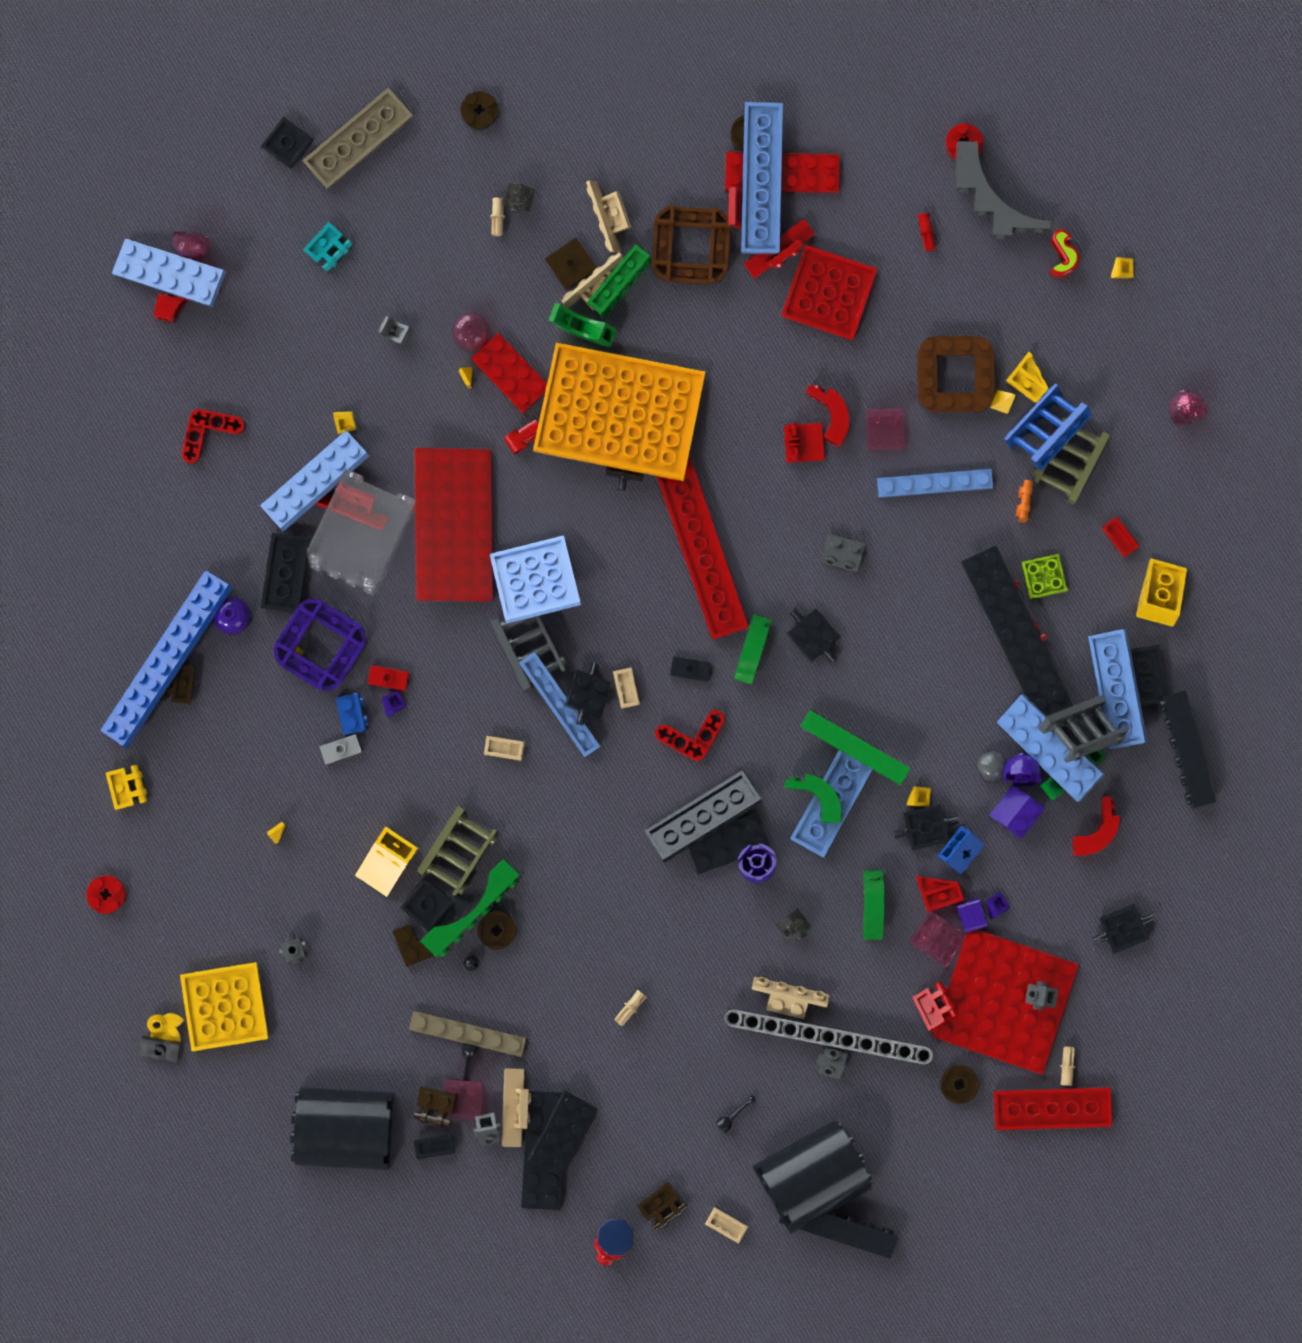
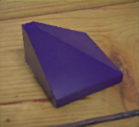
M398 690L382 698L388 718L407 706Z
M1001 891L986 900L991 920L1010 909Z

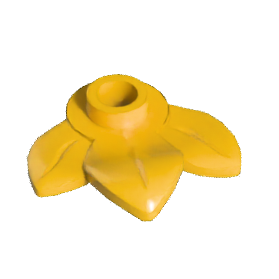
M167 1013L164 1016L159 1014L152 1015L147 1021V1027L151 1032L150 1037L180 1042L181 1037L177 1027L184 1019L174 1013ZM159 1022L160 1026L154 1027L153 1023Z

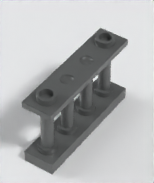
M535 616L539 627L513 640L511 638L507 639L505 632H507V629L527 619L507 624L503 621L499 623L498 619L491 621V624L525 692L532 689L530 686L532 681L527 674H524L519 662L533 652L539 657L552 651L556 661L546 665V669L548 672L560 668L562 673L566 672L564 667L567 666L563 655L558 656L539 616ZM543 633L548 644L521 657L520 655L515 656L513 650L516 649V646Z
M1102 695L1046 716L1039 727L1043 734L1050 731L1054 732L1070 751L1064 759L1066 763L1073 760L1078 761L1085 755L1115 743L1118 745L1125 740V735L1129 728L1124 727L1117 730L1102 712V706L1106 702ZM1088 716H1096L1108 730L1109 734L1103 736ZM1078 720L1082 721L1096 739L1089 741L1075 722ZM1060 727H1069L1082 745L1076 747Z

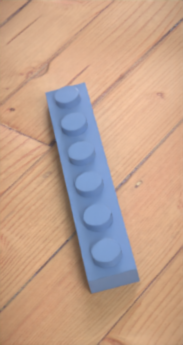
M992 469L877 478L878 497L993 489Z
M533 652L520 661L519 664L583 756L586 757L598 749L600 745L585 724L583 726L576 724L578 713L574 709L565 706L566 696L536 653Z

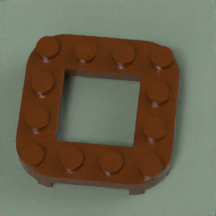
M668 205L656 215L654 224L652 268L656 277L668 283L714 285L721 282L728 270L730 226L728 225L726 214L715 207L708 209ZM673 227L711 229L709 265L671 262Z
M932 336L925 339L917 352V399L920 405L932 414L973 412L977 414L987 409L994 398V351L990 341L980 336ZM937 356H974L975 392L937 393Z

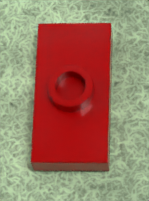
M371 665L368 685L406 691L409 672Z

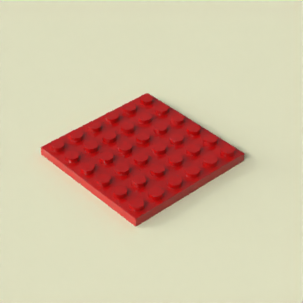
M980 930L967 932L947 989L949 992L948 996L951 1002L955 1003L957 1007L956 1012L959 1016L951 1019L949 1013L944 1015L947 1023L935 1029L932 1037L1043 1075L1079 964ZM1038 981L1048 983L1050 988L1059 989L1056 1008L1044 1007V1010L1033 1009V1004L1025 1003L1028 984L1036 985Z

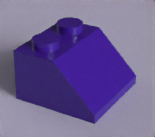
M1012 785L989 816L1015 837L1022 839L1045 808L1032 797Z

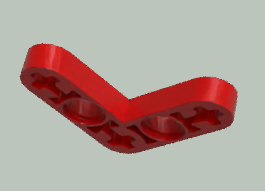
M202 409L194 410L189 418L183 445V460L188 464H195L199 461L206 429L239 435L245 430L244 421L237 416ZM199 413H201V416L203 418L208 419V415H211L209 417V425H206L207 422L204 420H200L199 423H197V420L194 419V417L198 416ZM215 417L222 418L223 423L220 427L213 426L212 421ZM228 418V422L232 424H235L236 421H238V423L241 425V428H237V430L234 431V428L232 426L227 425L226 419ZM192 432L200 433L198 441L193 442L190 440ZM188 443L198 446V448L194 447L193 453L196 456L192 457L191 460L186 456L187 453L191 452V446H188Z
M719 710L711 711L694 740L667 725L658 726L655 736L658 741L694 761H700L705 757L725 720L724 715ZM719 714L721 722L715 723L714 728H717L715 732L712 728L705 725L706 723L711 725L713 719L710 717ZM665 728L667 729V734L672 736L674 732L677 735L674 736L672 744L668 743L670 739L667 737L660 738L658 731H663ZM704 730L712 733V738L709 741H704L701 738V733ZM677 738L685 739V747L677 748L675 746ZM689 742L693 743L692 748H701L702 756L694 757V752L691 750L688 753L684 752L688 748Z

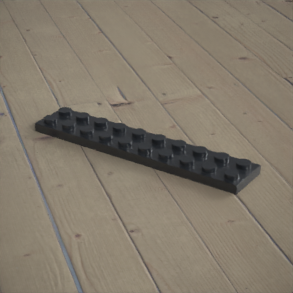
M992 546L961 561L1024 695L1046 716L1072 707L1073 704L997 546Z

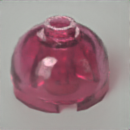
M174 231L172 247L179 256L191 260H199L208 253L211 239L198 233L186 234V231Z
M473 312L464 313L454 321L452 337L461 349L467 351L477 350L488 342L490 336L489 325L481 315Z
M1179 391L1171 399L1168 407L1170 419L1176 425L1192 424L1190 420L1197 418L1200 421L1208 414L1204 398L1195 391Z

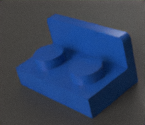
M356 692L351 695L337 697L336 701L343 735L367 731L366 726H369L367 714L363 715L362 707H365L363 696H359V693Z

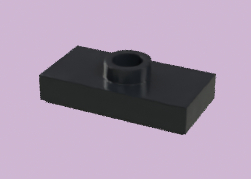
M673 656L670 676L708 682L711 663Z
M142 1036L139 1056L177 1063L181 1042Z
M453 1134L414 1140L417 1160L456 1153Z

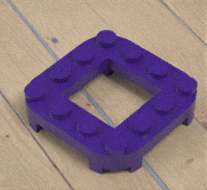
M309 599L297 607L274 645V657L280 666L315 688L325 691L332 690L342 683L362 651L366 640L365 633L361 625L318 599ZM313 619L346 639L326 671L293 651Z

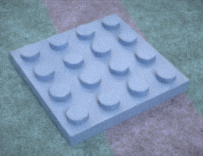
M564 536L490 554L506 624L581 605Z

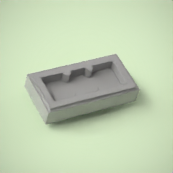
M356 734L319 747L325 765L362 753Z

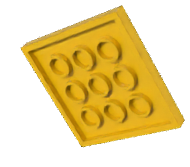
M257 962L180 975L191 1051L269 1039Z

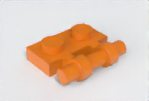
M1024 480L1023 487H1019L1018 498H1021V504L1017 505L1016 516L1019 517L1018 522L1026 523L1028 521L1030 499L1033 491V483L1030 480Z

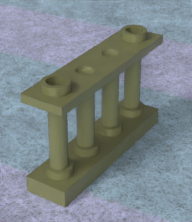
M1080 428L1076 435L1092 442V445L1095 446L1092 453L1089 451L1086 453L1069 443L1062 448L1083 459V462L1086 463L1083 470L1081 468L1078 470L1055 457L1049 462L1075 476V479H1077L1075 486H1068L1043 473L1045 468L1042 471L1036 468L1032 476L1035 479L1033 485L1036 486L1039 480L1065 492L1066 496H1068L1066 502L1074 505L1110 436L1105 432L1100 436H1095Z
M459 806L417 869V872L420 874L431 873L455 888L452 893L455 896L458 893L463 894L468 886L465 882L488 846H493L499 837L496 835L497 830L493 829L489 833L467 819L464 814L465 810ZM462 824L486 839L482 848L478 849L456 835L454 831L456 825ZM447 840L455 842L476 856L470 866L445 850L443 845ZM436 856L444 858L466 872L460 882L435 867L433 861Z

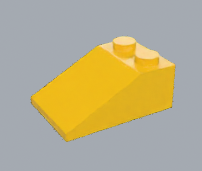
M1150 558L1138 602L1136 617L1173 627L1180 615L1187 568Z

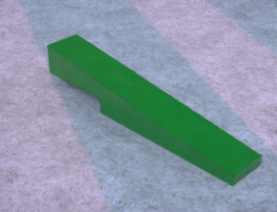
M811 710L800 726L899 786L911 769Z

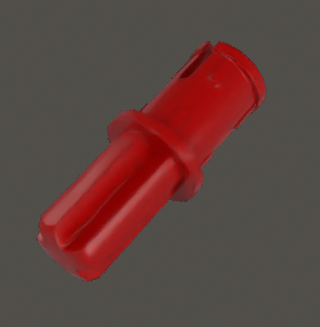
M922 213L917 216L921 229L919 234L922 235L925 251L930 252L936 249L933 236L934 229L931 226L930 214Z

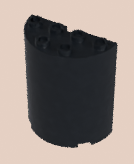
M301 1087L295 1093V1103H297L296 1111L292 1112L291 1119L292 1124H295L294 1130L291 1131L290 1143H294L291 1162H295V1165L389 1170L394 1092Z
M835 1121L828 1123L752 1165L790 1234L872 1189L871 1184L874 1182L864 1167L866 1161L861 1153H857L854 1148L856 1146L854 1139L851 1135H846L839 1121L837 1123Z

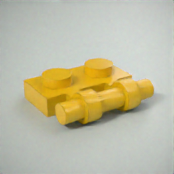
M138 765L131 766L132 774L128 775L125 768L106 772L115 810L134 806V797L139 798L140 804L147 802V790L143 786L142 771H139ZM131 780L135 782V791L130 789L129 781Z

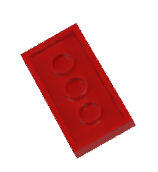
M499 333L471 357V360L522 414L546 392L547 383Z

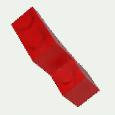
M164 292V295L158 294L153 316L157 320L175 323L178 313L190 300L179 296L175 297V295Z

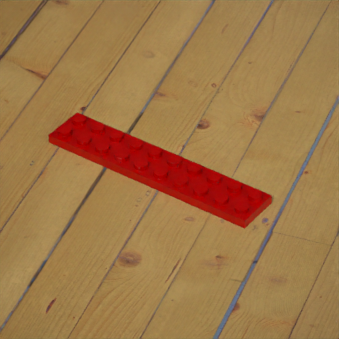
M689 454L684 481L656 477L711 638L715 640L749 627Z

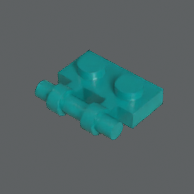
M328 222L303 250L316 263H319L322 259L326 260L327 262L322 268L328 272L338 264L337 261L343 255L349 252L348 249L353 244L348 239L344 244L339 242L343 234ZM335 246L338 250L331 257L327 253Z

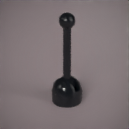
M468 956L464 960L465 969L468 971L477 970L479 967L478 958Z
M462 1044V1054L466 1058L463 1083L460 1085L462 1091H466L468 1088L466 1083L470 1059L476 1055L478 1046Z
M749 1096L748 1100L730 1117L719 1118L715 1122L716 1125L726 1134L732 1127L731 1120L750 1103H754L755 1097Z

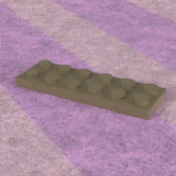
M388 87L302 161L328 190L410 121L413 115Z

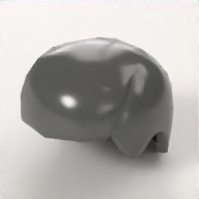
M989 751L979 758L977 768L984 780L996 782L1003 778L1006 760L1000 753Z

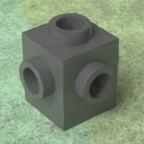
M295 935L285 938V943H282V948L279 949L282 960L286 959V962H292V965L303 962V957H306V952H308L306 941H302V938L296 939ZM292 946L296 948L294 954H291L289 951Z
M1038 981L1036 985L1028 984L1025 1003L1033 1004V1009L1044 1010V1007L1056 1008L1059 989L1050 988L1048 983Z
M825 1046L823 1054L819 1053L816 1064L819 1065L818 1073L840 1080L848 1053Z
M494 1113L475 1116L477 1127H473L475 1139L479 1138L480 1145H491L500 1142L498 1134L502 1133L500 1122L496 1123Z

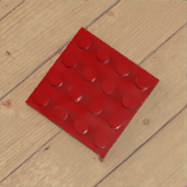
M805 244L781 317L853 341L877 268Z

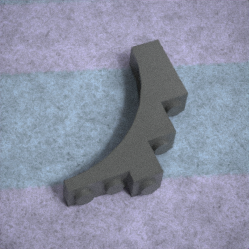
M958 141L956 143L955 189H960L959 192L971 193V190H974L973 212L978 213V216H989V213H992L991 236H996L997 240H1007V236L1010 237L1012 235V229H1015L1016 233H1026V229L1034 230V233H1045V230L1050 229L1051 221L1034 219L1010 208L995 194L981 169L978 157V142Z

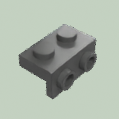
M828 534L821 562L857 572L865 543Z

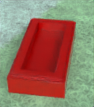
M1117 516L1101 527L1123 558L1140 547Z

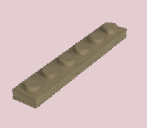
M413 1011L409 1030L519 1057H522L526 1042L525 1037Z

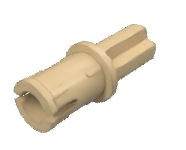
M499 198L492 199V214L490 218L492 219L491 234L493 236H502L503 219H505V215H503L505 199L503 198L500 200Z
M637 990L633 997L627 1003H624L625 1006L615 1017V1021L623 1026L633 1013H637L636 1010L647 997Z
M1066 1046L1063 1048L1062 1065H1060L1062 1067L1060 1085L1073 1086V1069L1076 1068L1074 1066V1047Z

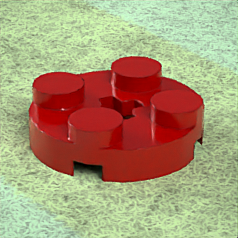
M960 123L948 132L945 144L951 158L956 160V143L960 139H967L968 142H978V156L980 155L984 137L975 126Z
M103 875L92 880L87 888L86 897L89 906L96 912L111 914L124 904L126 890L116 877ZM105 889H108V893H111V897H107V900H104V897L101 896Z

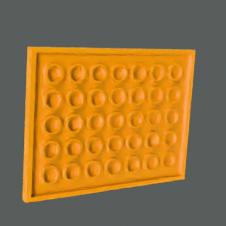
M556 343L533 452L684 481L705 371Z

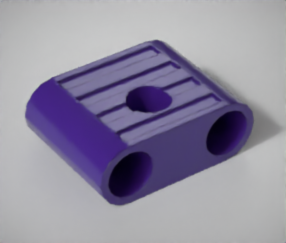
M979 898L956 904L965 933L987 927Z

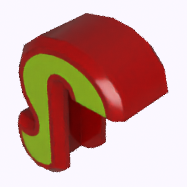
M1063 229L1055 231L1051 238V244L1063 261L1049 271L1048 274L1054 278L1069 276L1077 268L1080 261L1079 251L1074 246L1067 244L1072 239L1071 235Z

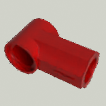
M534 420L520 430H514L503 438L513 455L524 450L529 443L535 440L538 422Z

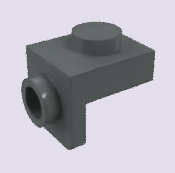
M386 316L380 325L378 333L387 340L405 346L413 329Z

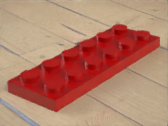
M726 152L725 191H729V187H737V189L743 190L744 152ZM782 153L781 192L839 193L840 154Z
M1110 1087L993 1091L995 1130L1112 1127Z

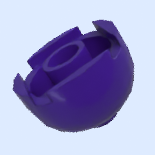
M234 596L227 597L213 617V622L216 628L225 634H239L249 626L251 610L242 599Z
M1019 753L1006 762L1003 772V781L1008 784V781H1011L1013 786L1019 787L1034 786V782L1037 781L1038 784L1041 783V766L1029 754Z
M764 844L749 845L741 851L738 857V867L741 875L752 883L766 882L773 877L776 871L777 860L775 853Z

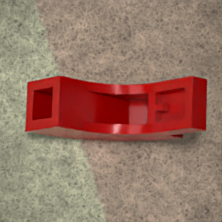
M809 385L805 394L823 404L831 415V424L823 439L840 448L849 427L847 406L842 397L832 388H829L826 394L820 386Z
M1111 796L1101 797L1102 821L1098 830L1089 836L1072 837L1073 856H1086L1099 852L1115 837L1119 827L1120 815L1112 816V812H1115L1114 800L1111 801Z

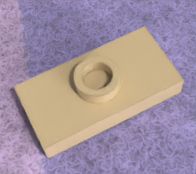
M632 667L613 671L621 709L640 705Z
M487 736L484 755L522 761L525 742Z
M716 1207L713 1208L705 1225L738 1244L748 1228L744 1223Z

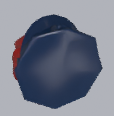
M609 1219L598 1229L594 1247L598 1253L596 1259L601 1265H612L614 1260L621 1259L633 1246V1229L626 1221L622 1219Z

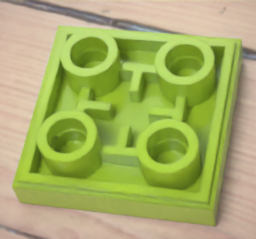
M1059 554L1021 562L1030 600L1068 591Z

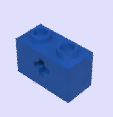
M961 826L938 854V857L951 869L962 874L975 856L981 852L985 844L972 832Z

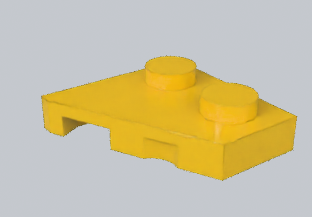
M1028 352L1006 382L1037 404L1048 390V386L1045 380H1043L1031 352Z

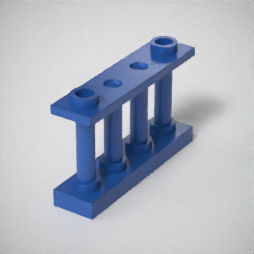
M1056 383L1045 392V395L1004 438L1010 449H1013L1018 444L1033 455L1031 460L1040 471L1046 467L1092 416L1088 406L1084 403L1075 407L1061 397L1063 393ZM1055 402L1071 413L1065 421L1060 420L1048 411ZM1044 417L1056 425L1058 429L1053 435H1049L1035 424ZM1029 431H1032L1046 442L1040 449H1036L1022 438Z

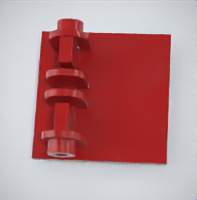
M790 423V425H784L786 463L824 461L822 423Z

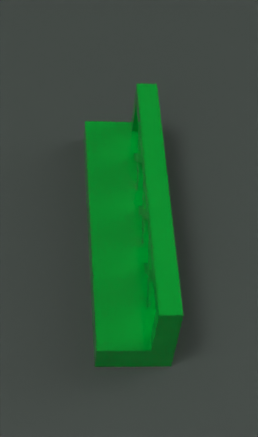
M635 244L587 301V304L596 310L602 319L606 318L652 263L650 255Z

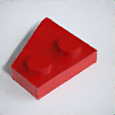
M922 876L915 877L927 913L964 901L957 881H945Z

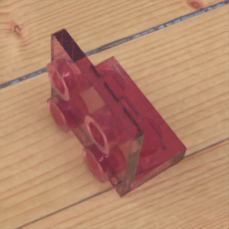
M905 408L866 409V445L868 451L905 449Z
M929 912L909 941V944L946 968L964 942L966 935L942 917Z
M445 1078L443 1084L444 1091L458 1094L455 1113H447L446 1118L476 1121L475 1116L481 1115L484 1082Z

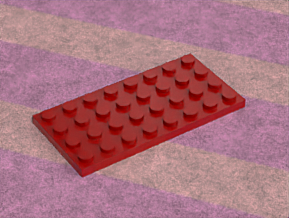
M415 448L416 601L492 602V562L490 554H492L491 449Z

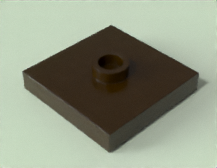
M574 238L545 258V261L566 291L592 274L597 268L577 238Z

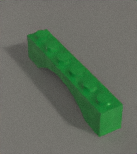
M502 859L489 872L485 894L475 909L455 923L434 927L420 942L436 959L439 956L443 958L450 951L448 947L453 942L457 944L464 937L462 933L467 928L471 930L478 923L476 919L480 915L484 917L492 909L490 905L494 901L498 903L505 896L503 892L508 887L513 889L518 884L517 878L519 874Z

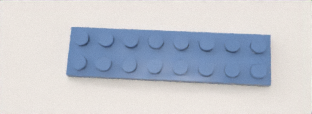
M745 102L741 253L779 254L783 103Z

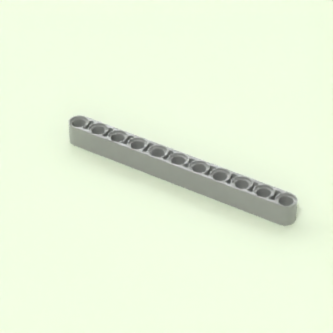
M735 1009L728 1010L724 1016L726 1024L735 1028L919 1064H928L933 1058L932 1051L924 1046ZM732 1012L737 1013L739 1016L738 1021L734 1024L728 1021V1015ZM751 1016L756 1017L758 1020L755 1027L747 1025V1019ZM769 1020H774L777 1024L776 1029L773 1031L766 1029V1023ZM787 1024L795 1026L794 1034H786L785 1026ZM808 1027L813 1028L815 1032L814 1036L810 1039L804 1036V1030ZM827 1031H831L834 1035L831 1042H825L823 1039V1034ZM845 1035H850L853 1039L852 1044L849 1046H845L842 1043V1038ZM863 1039H869L872 1043L871 1047L867 1050L861 1047ZM884 1042L890 1044L891 1049L888 1053H882L880 1050V1046ZM903 1046H907L910 1051L906 1057H902L899 1054V1050ZM921 1050L928 1052L929 1056L925 1061H921L918 1057Z

